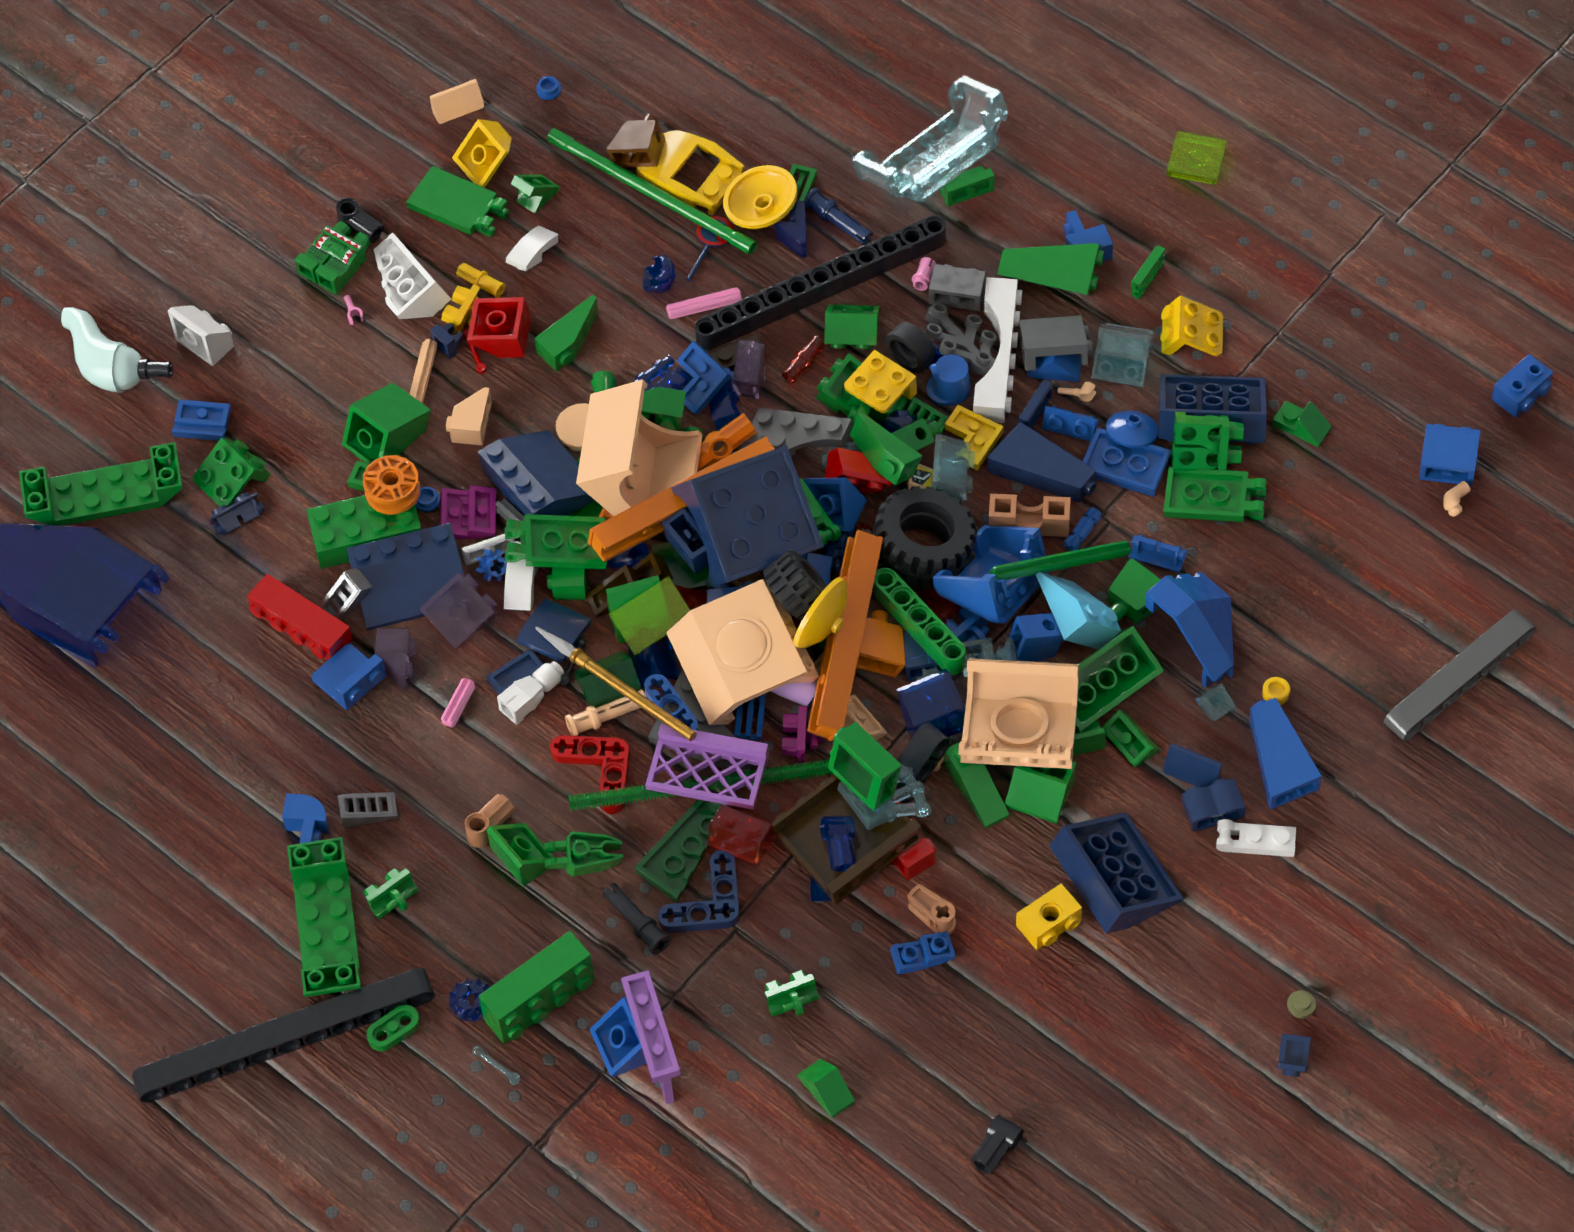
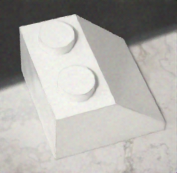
M193 305L171 307L168 310L175 339L210 365L214 366L234 347L231 330L225 324H219L214 321L207 311H200Z

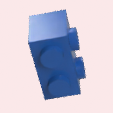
M1528 354L1494 385L1492 400L1516 418L1523 411H1529L1540 395L1543 397L1552 388L1553 371Z

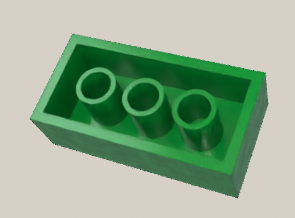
M365 495L306 509L321 569L350 563L347 548L421 530L415 505L400 514L387 515L377 512L369 506Z
M571 931L567 932L479 995L484 1021L503 1044L510 1040H516L524 1033L526 1028L533 1023H540L545 1019L547 1013L556 1007H562L569 1001L572 995L578 991L586 990L592 984L595 977L591 954Z

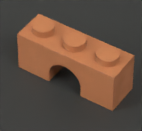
M990 494L989 525L1040 528L1041 536L1067 537L1069 535L1071 497L1044 496L1041 505L1026 507L1018 503L1017 495Z

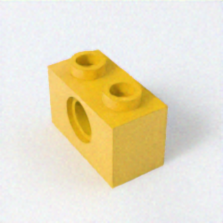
M1061 883L1016 913V927L1033 947L1038 950L1044 945L1049 946L1053 944L1058 936L1066 930L1071 931L1075 929L1081 922L1082 907ZM1048 916H1052V917H1055L1056 920H1055V921H1047V920L1044 919V918H1046V917H1048Z

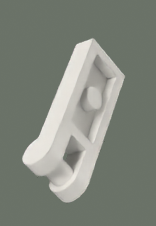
M1228 819L1218 821L1217 831L1220 833V837L1216 840V849L1219 851L1294 857L1296 827L1234 823ZM1231 835H1238L1239 840H1233Z

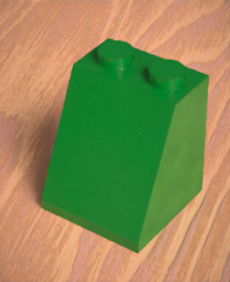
M391 383L350 404L342 446L368 464L383 456H399L426 431L431 410L398 385Z

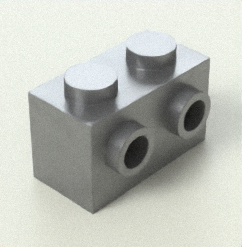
M934 264L929 286V304L940 303L946 307L980 311L985 290V271Z

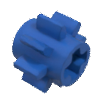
M485 549V554L482 557L476 558L479 561V567L476 571L479 573L485 572L484 580L490 581L493 576L495 580L501 581V575L506 573L507 568L505 557H501L502 550L496 549L492 553L491 550Z

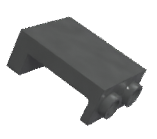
M1081 315L1019 320L1020 346L1025 371L1036 370V357L1080 354L1082 365H1088V356L1092 355V342L1089 340L1088 325H1083Z

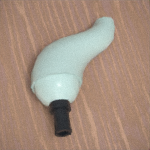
M65 307L61 316L62 325L71 331L75 361L82 376L91 384L107 391L123 393L125 390L136 386L141 379L172 377L173 364L171 361L155 362L150 359H143L133 348L127 347L121 342L111 341L105 337L88 312L74 307Z

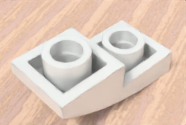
M538 225L515 245L506 257V263L520 270H529L542 262V252L558 243V234Z

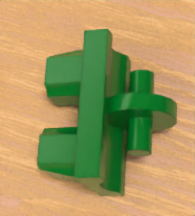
M394 868L387 873L385 877L387 882L380 887L372 884L364 890L365 898L378 920L396 907L403 912L407 910L408 905L405 900L419 891L412 880L411 873L406 868L403 871Z
M800 970L792 973L789 983L781 985L776 980L766 983L765 997L771 1016L773 1017L792 1009L795 1010L797 1016L804 1014L802 1006L819 999L813 975H806Z

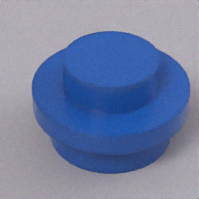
M545 76L539 80L536 86L537 94L544 100L555 99L561 93V84L556 78Z
M431 487L420 488V496L415 504L416 508L422 512L435 510L440 504L439 493Z

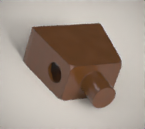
M647 113L640 121H627L623 124L606 149L615 164L621 167L658 166L665 136L657 123V117Z

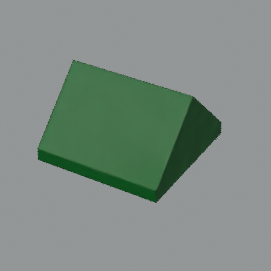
M526 823L489 826L487 829L491 850L523 887L548 870L545 868V861L554 858V856L550 852L544 851L543 843Z

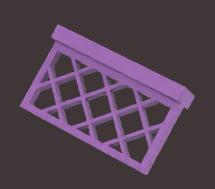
M660 725L659 739L645 784L647 790L754 810L764 769L767 767L769 760L768 744L696 730L694 731L697 733V736L690 742L669 726ZM663 748L675 750L678 756L665 762L661 754ZM693 754L702 755L705 761L692 767L687 758ZM720 759H726L732 766L719 772L713 763ZM683 761L688 770L675 776L670 767ZM747 764L757 765V772L748 777L740 769ZM709 766L715 775L702 781L697 772ZM664 770L671 777V780L664 784L654 782L655 775ZM736 771L742 780L729 786L724 777ZM693 775L698 785L691 789L684 788L680 781ZM719 780L725 790L718 794L711 793L707 786ZM746 785L751 791L749 800L738 798L734 792Z
M649 970L623 977L621 982L652 1082L659 1081L665 1103L669 1104L674 1102L671 1078L681 1074Z

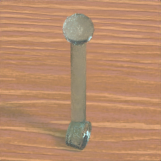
M476 1045L472 1048L474 1056H480L507 1076L510 1084L516 1085L520 1082L518 1073L509 1072L485 1054L481 1046Z

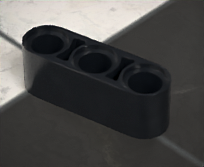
M926 722L919 727L897 759L902 767L894 795L903 803H908L917 796L951 744V739L932 723Z

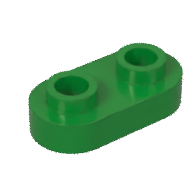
M401 1005L371 1024L367 1030V1039L371 1048L376 1051L389 1050L416 1032L420 1025L417 1010L409 1005ZM404 1020L411 1021L408 1025L401 1024ZM380 1036L387 1037L384 1041H378Z

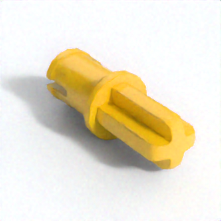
M466 263L459 265L456 272L458 277L479 286L480 289L496 298L501 297L505 290V283L488 276L486 271H479Z

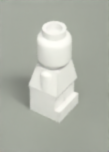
M555 661L551 664L545 663L532 674V677L529 675L514 681L512 685L497 696L499 710L513 723L518 725L529 712L535 710L544 697V692H549L560 683L561 675L564 674L562 667Z

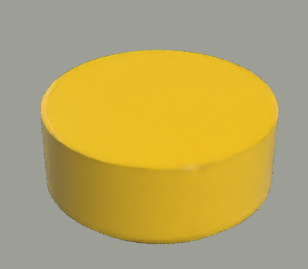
M1272 677L1265 681L1262 690L1264 700L1268 701L1276 698L1280 705L1288 700L1290 686L1285 679Z

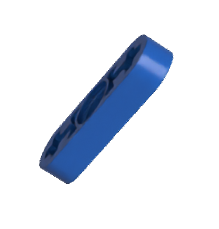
M660 674L649 676L644 683L646 697L663 710L666 704L676 703L679 709L669 714L678 720L682 717V721L686 726H690L692 730L699 731L697 719L667 678ZM656 685L657 687H661L663 694L662 698L660 696V693L656 689L652 690V686Z

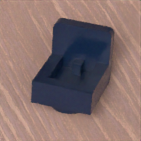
M1282 1033L1277 1068L1283 1069V1075L1300 1077V1072H1307L1311 1037Z

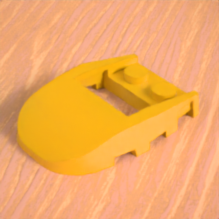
M683 131L663 133L665 142L658 166L636 167L637 176L694 208L697 205L707 208L708 214L713 216L723 203L728 186L736 177L745 172L744 165L715 142ZM699 147L700 150L718 157L720 163L697 192L673 180V177L696 148Z

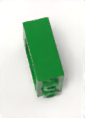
M854 722L847 728L845 726L840 728L835 733L828 769L874 812L894 797L902 765L857 722Z

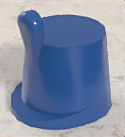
M953 354L945 355L939 358L936 364L930 365L932 376L927 384V394L932 402L941 406L960 404L969 397L972 387L968 364L964 358Z

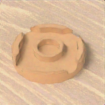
M587 403L567 407L556 420V434L560 443L577 452L582 450L589 407Z

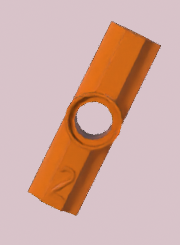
M744 413L719 431H713L706 436L704 442L701 443L697 472L730 456L735 448L757 433ZM724 441V445L720 450H713L716 442Z

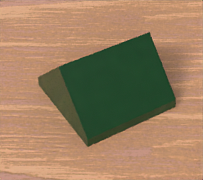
M623 651L596 661L597 664L637 692L642 689L632 660ZM581 667L572 671L588 705L597 708L625 697L587 669Z

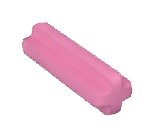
M468 678L461 679L441 717L442 724L448 727L456 725L475 689L474 681Z

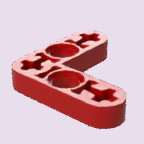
M561 735L551 741V756L558 763L602 765L599 794L600 791L603 793V790H609L610 792V789H616L617 792V788L619 790L620 788L623 790L624 787L626 788L630 754L628 744L623 739ZM561 746H566L567 748L564 750V753H559ZM574 746H577L578 754H574ZM587 746L597 748V752L592 756L582 753L583 749ZM602 747L606 749L605 756H602ZM616 748L621 749L618 756L613 755ZM612 771H618L622 774V777L617 781L607 779V775ZM622 801L620 805L618 802L615 805L614 802L613 806L612 804L609 806L607 803V807H605V804L603 807L600 804V808L606 814H616L624 807Z

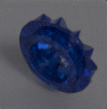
M466 978L464 982L456 983L449 997V1006L453 1014L465 1021L482 1019L483 1013L479 995L490 988L489 984H485L479 978L477 980ZM469 991L473 993L474 997H477L474 1000L473 1008L469 1001L465 1000L468 998Z

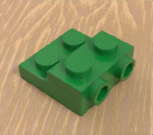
M848 353L844 360L838 358L830 368V371L833 372L830 379L824 377L816 387L819 391L816 399L835 413L840 410L848 416L852 407L846 403L852 394L845 390L844 383L862 362L850 353Z

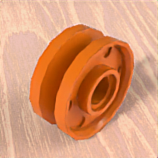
M391 455L378 458L367 466L363 474L365 498L369 506L377 512L387 515L400 514L414 506L420 496L418 471L414 464L404 457Z

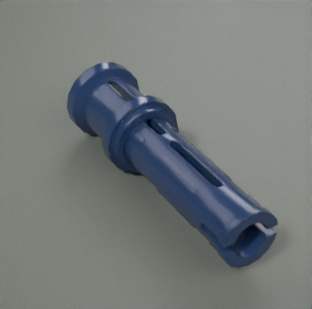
M813 188L806 195L803 201L805 208L814 210L823 221H831L856 239L861 245L864 246L870 242L873 232L839 209L836 201L827 199L818 188Z

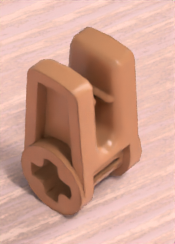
M916 885L907 896L910 901L908 904L909 910L932 929L934 933L947 931L949 935L953 933L956 929V911L952 903L941 898L923 885Z

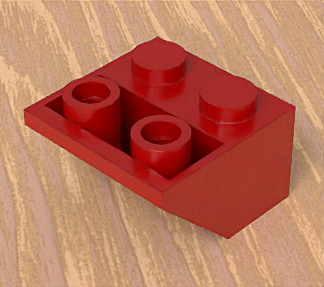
M835 448L828 452L825 478H847L862 495H873L874 492L882 491V489L892 485V482L874 470L863 453L842 448Z

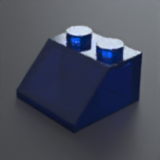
M947 669L897 689L907 732L911 737L926 722L932 723L947 737L963 731L965 706Z

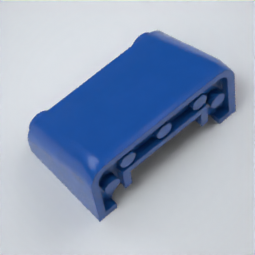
M984 525L977 532L973 549L976 557L958 576H953L950 570L942 569L933 577V586L937 594L992 623H1006L1040 587L1036 574L1003 580L996 579L995 574H990V570L994 566L1046 556L1040 528Z

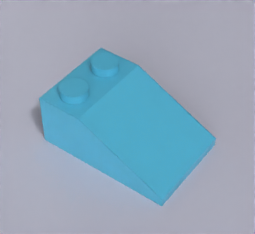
M1042 572L1036 574L1064 640L1099 649L1121 632L1115 612L1075 582Z

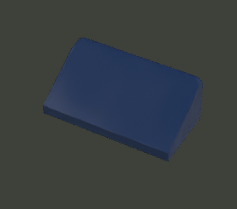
M1171 743L1163 767V773L1200 787H1209L1214 781L1220 779L1222 770L1220 762L1174 743Z

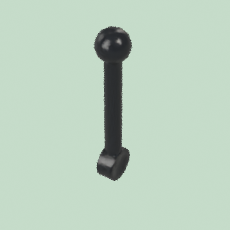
M579 638L576 648H584L587 644L586 640ZM570 661L565 674L561 676L560 686L567 687L569 685V676L575 663Z

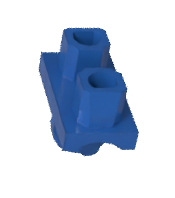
M963 607L959 611V618L964 622L958 625L952 619H948L944 623L963 645L965 644L968 648H971L974 644L982 648L987 644L985 635L989 632L986 626L988 620Z

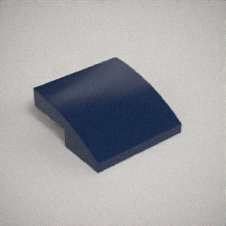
M545 598L523 626L516 642L564 663L568 656L562 654L535 628L539 627L576 648L579 638L590 628L592 619Z

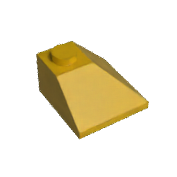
M478 119L452 159L474 184L485 188L508 154L512 138L498 122Z

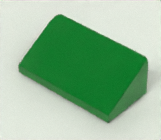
M1119 709L1101 727L1105 729L1107 737L1134 767L1139 766L1160 751L1132 717L1123 710Z

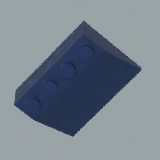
M1160 374L1159 439L1173 441L1175 411L1186 412V415L1191 416L1214 415L1220 417V415H1227L1229 422L1243 423L1244 427L1243 440H1229V443H1265L1267 417L1265 378Z
M549 430L502 438L478 451L483 473L524 516L525 514L569 516L594 501L589 494L576 484L579 464Z
M451 523L347 548L351 569H359L372 585L370 591L360 601L367 631L471 605Z
M1126 812L1064 825L1049 846L1106 934L1128 929L1183 900V897Z

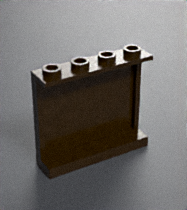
M836 775L823 780L819 784L818 789L810 795L802 796L793 808L780 813L774 822L771 823L775 836L836 905L924 838L920 824L915 819L910 820L892 799L873 812Z

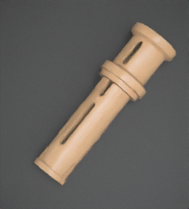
M642 689L638 691L640 694L646 697ZM625 696L597 708L588 706L586 711L573 716L570 714L565 715V721L571 736H578L579 733L592 728L597 730L602 726L601 723L641 707Z

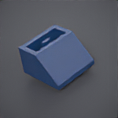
M1427 424L1419 479L1453 484L1465 481L1468 485L1472 486L1480 430L1469 427H1450L1443 424Z

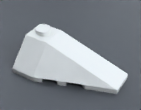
M393 232L374 249L378 270L383 278V281H381L382 287L386 291V304L399 319L432 317L451 300L448 294Z

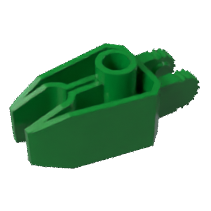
M572 831L566 837V841H552L543 844L544 851L548 853L565 852V857L547 859L545 861V868L566 869V872L572 877L608 870L622 863L623 854L605 852L621 849L622 841L609 835Z

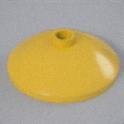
M765 165L749 169L736 177L728 186L723 199L725 213L730 221L743 228L758 229L773 225L784 218L793 208L798 195L797 184L787 170L778 166Z
M838 577L834 579L821 592L804 616L793 641L797 648H807L823 641L831 632L837 633L844 624L845 620L842 616L847 606L848 588L843 578Z

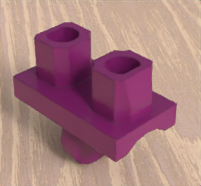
M799 707L798 713L783 714V732H797V737H782V755L797 756V763L805 762L806 742L810 743L811 749H817L818 743L826 740L824 737L807 732V707Z

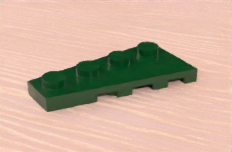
M698 799L634 867L635 873L678 903L725 818L728 806Z

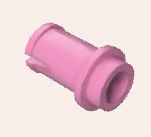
M929 257L921 258L917 273L912 276L914 288L920 291L929 288L934 264H936L933 260L929 266L931 261Z

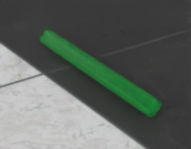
M1124 540L994 566L990 570V574H995L996 579L1010 580L1035 575L1038 572L1045 573L1125 557L1131 553V547L1129 542Z

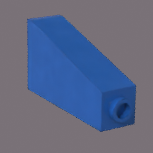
M1273 698L1268 701L1261 700L1251 707L1249 722L1267 805L1272 810L1320 790L1322 776L1277 699Z

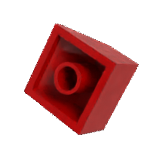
M475 298L467 337L468 343L498 358L525 357L531 314L525 298Z

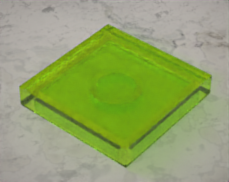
M1177 131L1166 176L1216 185L1227 140Z

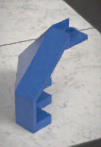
M1197 572L1194 577L1188 573L1179 574L1176 579L1171 575L1162 578L1146 592L1145 607L1152 613L1158 608H1162L1174 619L1203 666L1201 685L1204 688L1212 682L1217 683L1225 673L1232 678L1234 661L1231 597L1202 572Z

